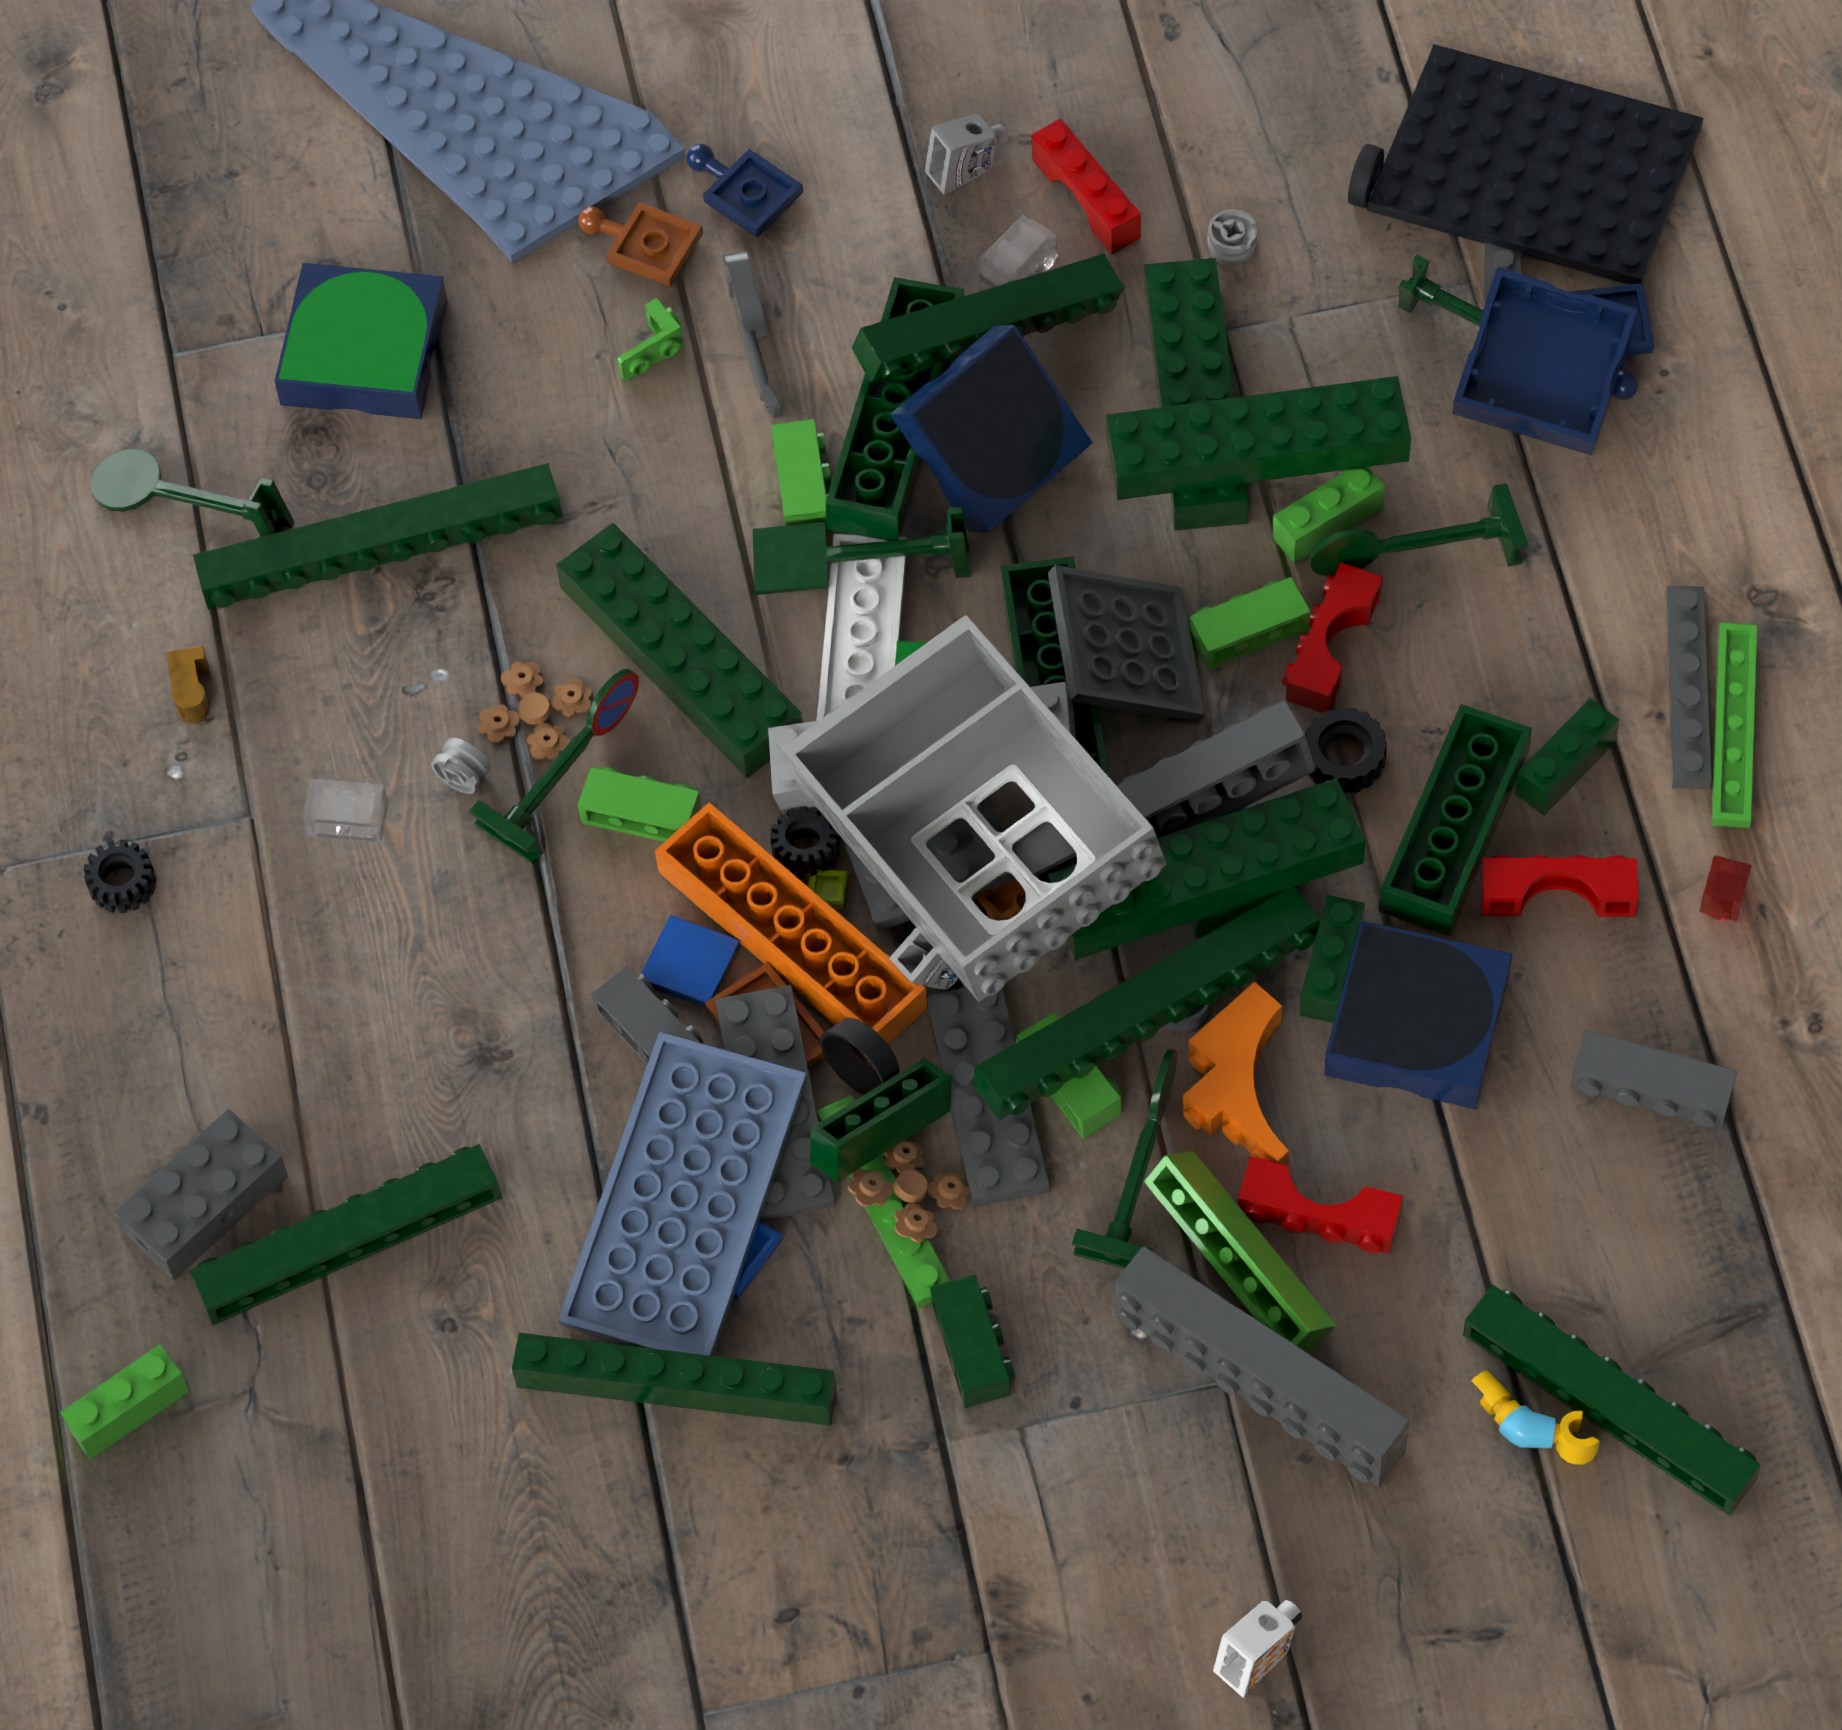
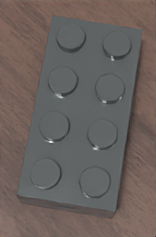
M227 1109L114 1212L121 1232L172 1280H175L288 1177L282 1156L230 1109Z

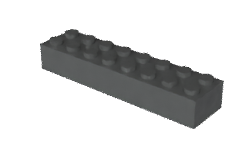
M1283 700L1277 704L1263 707L1256 715L1242 722H1234L1228 725L1222 732L1209 739L1196 741L1189 749L1173 757L1161 759L1154 767L1140 774L1126 777L1117 787L1154 828L1157 838L1236 812L1316 771L1305 734L1286 701ZM1049 822L1040 824L1013 845L1018 858L1036 878L1048 883V874L1077 865V855L1074 849Z
M1143 1246L1115 1281L1116 1314L1122 1324L1131 1330L1140 1329L1150 1336V1340L1159 1349L1165 1352L1171 1350L1182 1357L1183 1362L1194 1372H1205L1214 1378L1216 1384L1230 1395L1237 1393L1249 1401V1406L1259 1415L1264 1417L1270 1415L1282 1423L1283 1429L1297 1439L1303 1437L1314 1444L1317 1452L1331 1461L1337 1459L1346 1465L1349 1472L1359 1481L1364 1483L1370 1481L1379 1487L1405 1453L1409 1419Z

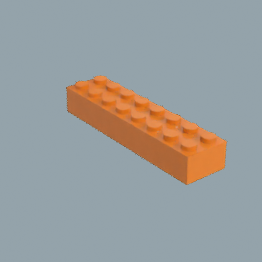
M710 802L655 850L658 872L733 938L740 940V944L763 964L768 962L786 984L791 985L794 991L832 1024L836 1025L846 1018L857 1019L875 1030L889 1045L927 1010L926 988L922 984L911 983L889 959L890 957Z

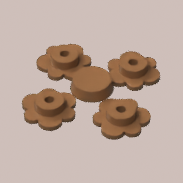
M514 662L511 669L501 674V682L507 687L508 695L517 696L519 694L522 698L518 709L519 714L515 711H508L505 705H498L495 709H483L479 715L481 723L478 726V731L481 735H487L489 742L499 744L505 737L512 738L516 735L515 727L519 725L520 718L528 724H538L534 730L535 734L527 737V743L531 747L530 754L535 760H543L547 757V759L554 761L570 740L564 735L563 727L559 725L552 727L550 724L543 722L551 715L552 708L556 711H563L566 717H572L575 713H587L591 707L589 699L592 697V690L589 687H584L580 679L572 678L566 684L555 686V695L549 702L543 694L536 692V688H540L544 683L542 676H540L539 665L534 662H528L525 665L522 662Z
M906 1139L883 1153L886 1157V1166L891 1169L896 1168L899 1173L893 1182V1186L889 1181L883 1180V1175L879 1171H871L869 1173L864 1169H858L852 1175V1181L848 1185V1190L852 1194H856V1202L864 1207L871 1206L873 1203L877 1206H883L887 1200L886 1197H889L894 1190L900 1199L910 1202L905 1206L904 1210H897L895 1212L894 1219L897 1221L895 1225L896 1233L904 1238L910 1237L913 1242L921 1243L924 1238L935 1237L938 1228L933 1223V1213L927 1210L924 1211L916 1203L922 1201L928 1195L930 1198L936 1199V1204L940 1208H948L950 1206L955 1210H962L967 1204L966 1198L969 1197L970 1191L968 1186L963 1185V1178L953 1172L948 1173L946 1176L942 1173H936L932 1178V1182L928 1184L926 1178L921 1173L915 1171V1169H922L925 1164L922 1158L924 1149L919 1143L908 1142Z

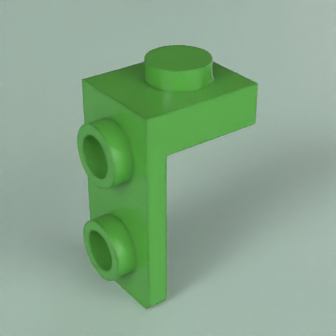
M657 298L645 305L648 326L656 335L617 358L619 374L623 381H628L634 376L637 377L644 374L649 367L664 358L667 359L674 356L679 349L684 347L680 321L670 307L665 309Z

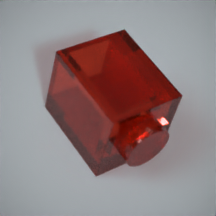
M1714 855L1699 912L1706 913L1716 920L1723 921L1728 919L1737 922L1752 865Z

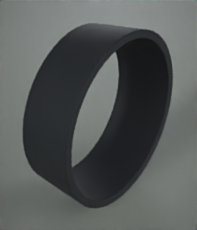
M846 1018L823 1033L820 1038L822 1052L831 1068L847 1085L862 1095L899 1073V1064L890 1046L875 1030L857 1019ZM848 1042L865 1055L875 1070L859 1058Z

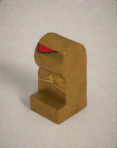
M203 645L166 652L172 696L179 717L188 723L202 721L208 715L210 708L205 690L200 681V676L210 675Z

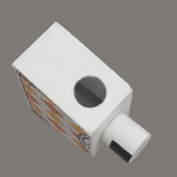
M1285 1600L1277 1608L1268 1601H1262L1222 1636L1213 1672L1244 1698L1288 1652L1295 1625L1302 1619V1614L1298 1607L1288 1600Z

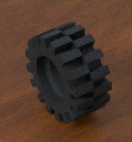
M806 806L799 807L800 813L795 814L793 809L788 810L787 819L781 814L777 818L778 825L773 823L771 827L772 834H770L773 857L792 874L796 871L798 879H805V873H809V871L811 876L817 875V869H821L823 872L829 870L828 864L834 867L837 863V857L840 856V842L837 831L822 814H819V810L816 807H812L811 813H808ZM801 837H814L820 840L818 844L807 849H799L791 845L793 841Z
M120 839L119 846H115L114 840L108 841L109 848L106 850L99 845L95 848L98 856L96 857L90 853L87 858L89 864H84L83 869L85 883L92 900H95L97 906L101 909L105 905L106 910L111 913L114 912L115 906L118 907L119 913H126V906L131 905L133 911L138 909L137 901L140 900L145 904L149 900L147 893L153 894L155 890L153 883H156L155 871L144 848L140 850L139 845L135 842H132L129 847L127 840ZM129 867L134 871L133 878L126 884L111 886L106 882L107 875L116 868Z

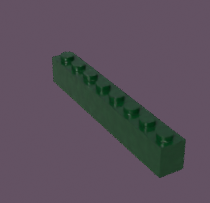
M1104 253L862 327L851 349L871 383L883 379L891 381L905 372L915 369L923 371L934 363L944 360L948 362L955 361L960 354L994 326L1015 325L1024 337L1037 331L1039 333L1048 332L1056 325L1066 322L1069 324L1077 323L1085 318V316L1091 314H1106L1117 306V301L1125 287Z
M480 1144L471 1148L463 1147L454 1151L450 1157L444 1160L419 1166L412 1174L400 1179H389L373 1191L363 1195H352L345 1199L341 1205L327 1211L318 1210L313 1212L306 1220L293 1226L279 1227L272 1231L270 1236L261 1240L242 1243L229 1254L219 1258H208L199 1263L197 1268L190 1270V1274L212 1325H215L502 1199L498 1181Z
M1492 1285L1465 1319L1464 1337L1572 1410L1583 1411L1582 1417L1727 1515H1731L1756 1482L1761 1464L1757 1462L1751 1452L1743 1447L1738 1446L1735 1448L1726 1442L1717 1429L1708 1424L1701 1425L1689 1417L1686 1409L1674 1401L1667 1402L1655 1394V1390L1647 1382L1638 1378L1634 1380L1622 1372L1619 1364L1607 1356L1600 1357L1591 1351L1586 1342L1574 1334L1567 1335L1555 1327V1323L1550 1317L1542 1312L1535 1313L1524 1306L1521 1299L1513 1292L1506 1289L1502 1291Z
M528 1333L518 1334L512 1365L517 1388L831 1426L837 1390L834 1370Z

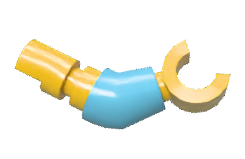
M1489 1370L1482 1371L1471 1380L1484 1394L1480 1405L1489 1415L1496 1414L1494 1420L1500 1426L1499 1432L1512 1444L1520 1448H1552L1553 1443H1555L1559 1456L1566 1462L1575 1465L1589 1463L1597 1455L1601 1441L1593 1436L1587 1439H1579L1571 1434L1579 1432L1583 1411L1570 1412L1561 1419L1560 1424H1557L1554 1417L1533 1412L1528 1406H1521L1516 1400L1510 1401L1511 1394Z

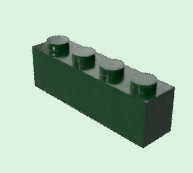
M925 1057L811 1127L810 1163L836 1182L844 1179L949 1113L951 1109L952 1076Z

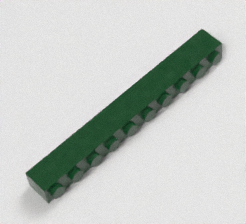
M549 463L204 551L193 554L207 609L225 608L235 602L251 598H263L270 593L281 590L298 589L305 584L320 580H333L340 575L359 570L368 571L378 565L393 561H406L413 556L428 552H441L448 547L463 543H476L483 538L498 534H511L518 529L536 524L545 525L553 520L562 518V513Z
M1295 887L1286 889L975 1066L973 1087L999 1121L1010 1114L1016 1116L1025 1111L1031 1102L1043 1095L1044 1097H1049L1055 1094L1069 1080L1075 1077L1078 1079L1085 1077L1094 1069L1095 1065L1102 1061L1118 1058L1126 1051L1128 1046L1139 1040L1141 1042L1149 1040L1161 1027L1170 1022L1178 1023L1182 1021L1194 1008L1201 1004L1209 1005L1215 1002L1227 989L1234 985L1236 987L1243 986L1260 970L1276 967L1284 960L1285 956L1293 951L1307 949L1315 942L1320 918Z

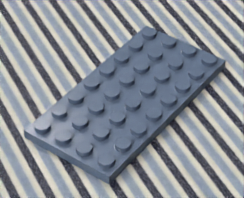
M662 1032L658 1033L558 1318L561 1326L635 1347L714 1355L808 1079L805 1072Z

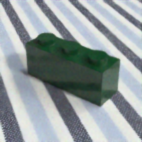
M1589 698L1517 772L1515 795L1545 816L1616 743L1620 719Z
M1327 895L1301 992L1300 1016L1334 1023L1360 921H1364L1365 903Z
M975 1274L930 1287L931 1304L964 1408L1011 1396L1010 1381L1015 1380V1373L1010 1357L1002 1358L999 1345L1004 1344L998 1321L991 1323L988 1315V1310L993 1309L987 1286L980 1288Z

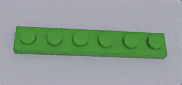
M1719 624L1711 826L1750 829L1757 625Z
M850 1095L817 1110L819 1122L854 1101L852 1096ZM883 1154L860 1168L869 1173L871 1171H879L883 1175V1180L889 1181L892 1186L896 1179L891 1169L886 1166ZM853 1173L848 1175L850 1181H852ZM893 1190L892 1194L886 1197L887 1200L883 1206H877L873 1203L871 1206L865 1207L919 1309L931 1303L930 1287L950 1282V1279L928 1238H924L921 1243H916L910 1237L904 1238L896 1233L895 1225L897 1221L894 1219L895 1212L897 1210H904L909 1202L900 1199Z

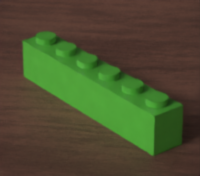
M1194 1151L1168 1154L1163 1157L1145 1179L1144 1183L1257 1321L1306 1353L1314 1352L1337 1326Z

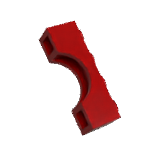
M1061 118L1031 134L1032 160L1051 183L1060 180L1074 193L1086 213L1091 231L1111 255L1141 238V213Z
M1340 563L1335 575L1330 574L1323 589L1325 599L1322 605L1316 604L1310 617L1309 625H1312L1308 635L1304 633L1301 635L1296 648V655L1299 656L1295 664L1289 663L1285 670L1282 684L1287 686L1286 701L1321 713L1327 710L1330 711L1341 687L1342 665L1331 656L1327 645L1331 638L1343 629L1352 626L1369 625L1381 598L1382 576L1344 563Z
M1495 855L1491 858H1482V916H1520L1525 905L1534 896L1548 890L1558 889L1567 890L1583 897L1592 906L1597 917H1636L1639 899L1637 858H1626L1622 855H1611L1606 858H1588L1583 855H1572L1568 858H1549L1545 855H1534L1529 858H1511L1507 855Z
M1250 1156L1238 1195V1206L1250 1221L1254 1223L1270 1222L1281 1225L1285 1230L1292 1233L1308 1232L1320 1235L1327 1242L1341 1243L1343 1241L1358 1245L1360 1249L1369 1253L1385 1252L1390 1254L1402 1214L1403 1196L1365 1186L1354 1198L1336 1205L1318 1204L1308 1200L1297 1191L1290 1177L1289 1166Z

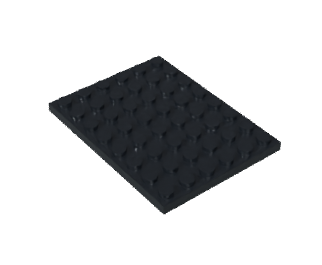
M1433 44L1368 200L1367 211L1483 244L1489 243L1521 252V254L1629 285L1641 284L1647 273L1699 137L1704 118Z

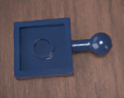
M695 144L687 152L686 161L691 169L698 172L707 170L719 178L703 193L704 203L756 238L803 193V185L750 149L730 168L714 159L712 149L705 144Z
M1643 284L1571 291V293L1590 294L1638 309L1632 334L1612 393L1617 399H1630L1638 390V380L1634 374L1628 371L1626 356L1650 354L1654 350Z

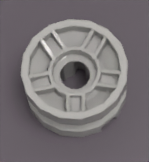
M1235 209L1223 210L1214 215L1209 222L1207 233V249L1210 256L1216 258L1217 262L1229 266L1240 265L1248 261L1254 255L1257 246L1258 230L1256 229L1255 220L1244 211Z
M449 738L442 747L443 753L437 754L431 763L432 770L451 788L462 793L473 794L480 785L479 778H484L491 769V764L487 757L470 743L458 738Z

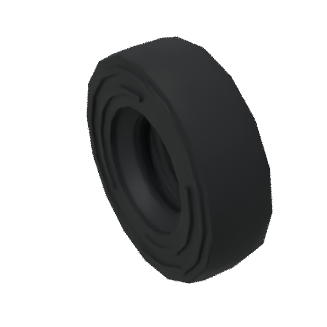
M1365 144L1362 147L1354 165L1349 184V204L1360 208H1367L1368 200L1384 164L1383 148L1371 144Z

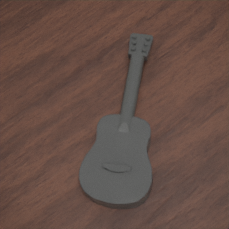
M744 250L723 255L729 296L738 319L753 379L761 395L760 399L765 402V408L769 409L768 413L774 418L783 416L782 406L768 385V375L759 347V341L767 336V331L747 252Z

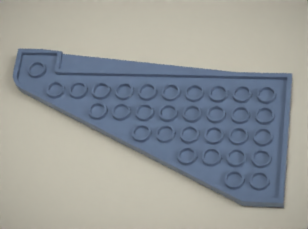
M257 0L250 4L254 16L292 55L296 54L468 214L512 264L578 224V217L583 209L587 207L602 209L685 157V150L652 112L372 1Z

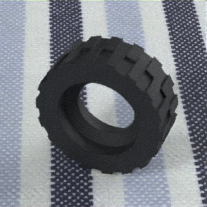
M1339 707L1333 711L1327 710L1323 712L1307 728L1305 737L1316 771L1308 775L1314 779V783L1320 784L1337 778L1344 794H1347V792L1357 793L1365 787L1369 788L1372 786L1373 782L1382 775V768L1384 769L1386 763V734L1384 729L1380 728V723L1376 719H1372L1370 714L1365 711H1357L1356 708L1343 709V707ZM1349 735L1359 740L1364 750L1362 758L1350 766H1341L1333 763L1326 753V747L1333 738Z

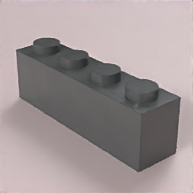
M626 966L591 995L595 1011L636 1055L648 1065L659 1032L702 1044L703 1040L695 1028L691 1025L685 1027L677 1019L679 1017L678 1013L671 1003L666 999L660 1001L653 994L654 989L647 978L642 974L636 976Z
M1585 1030L1574 1064L1570 1087L1576 1088L1588 1096L1602 1095L1616 1099L1617 1102L1625 1106L1634 1107L1638 1105L1653 1109L1657 1114L1665 1117L1679 1116L1690 1119L1702 1127L1709 1128L1715 1126L1723 1128L1737 1071Z

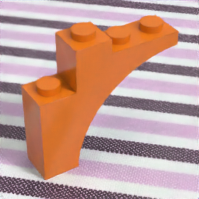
M1254 981L1189 1039V1062L1198 1073L1205 1076L1183 1094V1115L1193 1128L1197 1130L1202 1128L1209 1136H1212L1222 1127L1225 1136L1235 1145L1240 1143L1244 1146L1252 1157L1288 1166L1289 1150L1276 1137L1266 1122L1258 1104L1254 1087V1074L1261 1051L1271 1034L1282 1022V1005Z

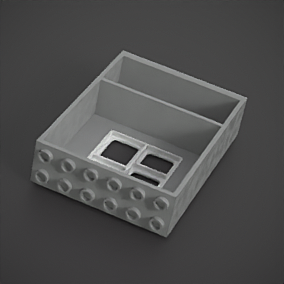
M967 615L956 621L781 748L798 786L978 1002L987 996L998 993L1007 981L1018 973L1028 971L1033 967L1037 959L1048 951L1061 947L1071 934L1081 927L1092 924L1101 912L1112 904L1122 902L1127 898L1131 890L1142 882L1155 878L1161 869L1167 865L1154 828ZM1013 781L1032 800L1035 808L1004 832H997L977 810V806L1004 784ZM960 818L965 819L995 854L993 861L962 883L956 882L926 847V843L930 838ZM1044 822L1051 823L1070 844L1077 855V865L1074 872L1060 882L1047 883L1040 881L1012 850L1013 845ZM1004 872H1008L1015 877L1026 893L1023 909L1016 916L1008 920L997 921L989 919L974 904L972 896Z

